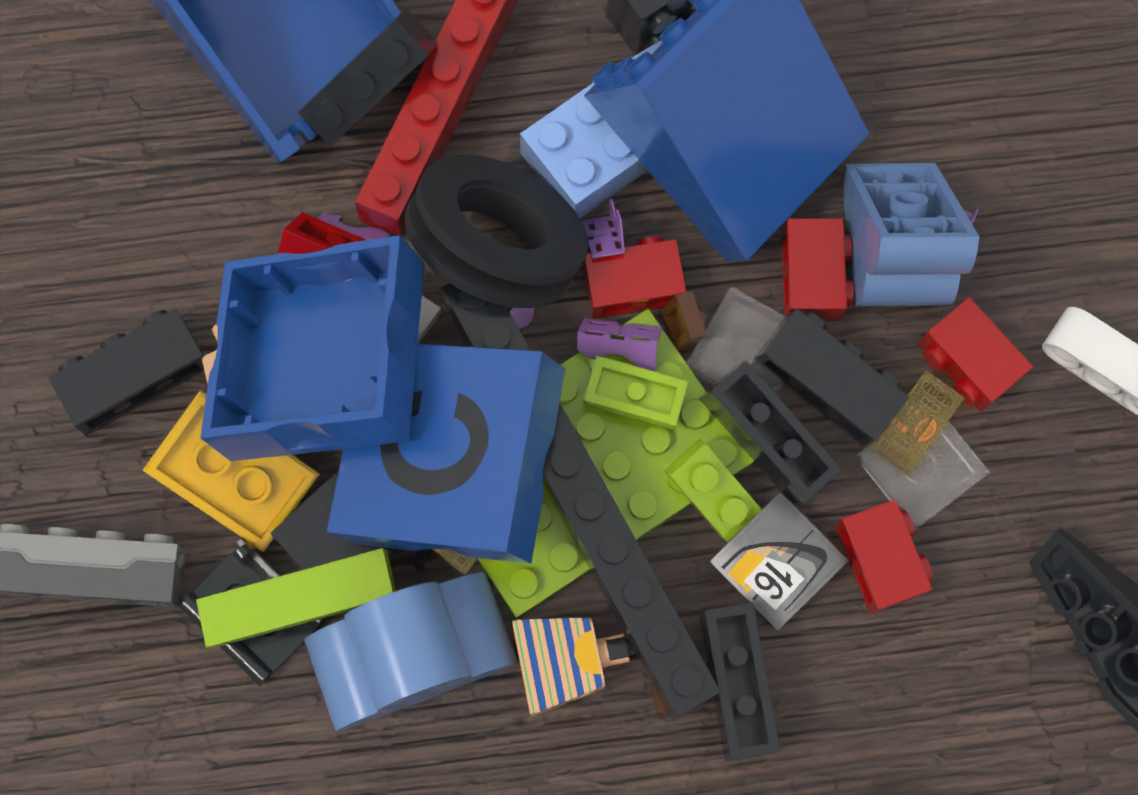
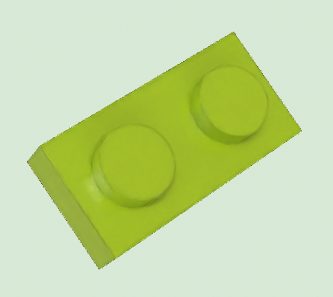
M596 355L583 404L675 430L689 381Z
M700 439L664 471L710 526L726 542H729L762 510L709 446Z

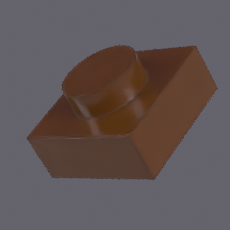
M693 291L675 295L661 310L669 339L678 352L693 349L707 335L706 316L703 309L697 305Z

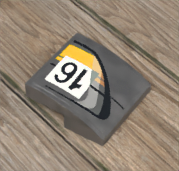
M781 491L710 562L750 603L754 604V607L778 631L850 559Z

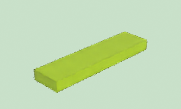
M381 548L196 599L206 648H215L351 611L369 601L395 592L396 587L388 552L386 549Z

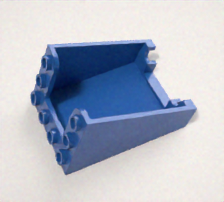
M150 0L276 163L282 162L299 150L302 145L318 135L298 114L300 109L401 13L393 0Z
M688 0L697 10L686 21L680 18L666 28L659 37L663 43L652 54L645 52L637 59H632L629 56L617 65L613 61L608 62L593 75L591 81L595 85L584 97L725 261H747L870 133L800 0Z

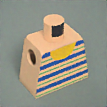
M592 618L524 619L512 621L530 717L604 689L605 680L602 668L629 662L624 634L596 639Z

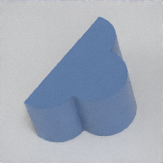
M936 163L845 164L844 212L847 229L852 240V255L850 262H847L848 279L853 280V304L856 307L952 305L957 296L960 275L970 273L974 266L978 251L979 235Z
M485 572L465 575L440 584L438 582L418 584L392 592L351 610L344 616L345 619L328 625L304 639L336 733L519 665Z

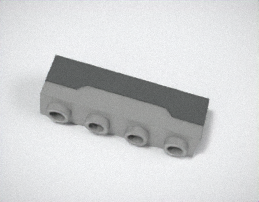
M0 524V596L180 608L178 604L181 601L183 566H185L186 550L178 544H173L174 537L145 534L143 542L125 540L126 534L121 532L96 531L95 538L77 537V530L50 527L48 528L47 535L29 534L30 528L27 526Z

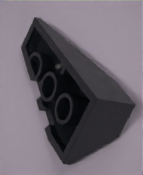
M1060 528L1050 537L1029 563L1056 612L1064 615L1077 640L1073 643L1081 657L1087 656L1100 679L1096 684L1103 697L1138 732V584Z

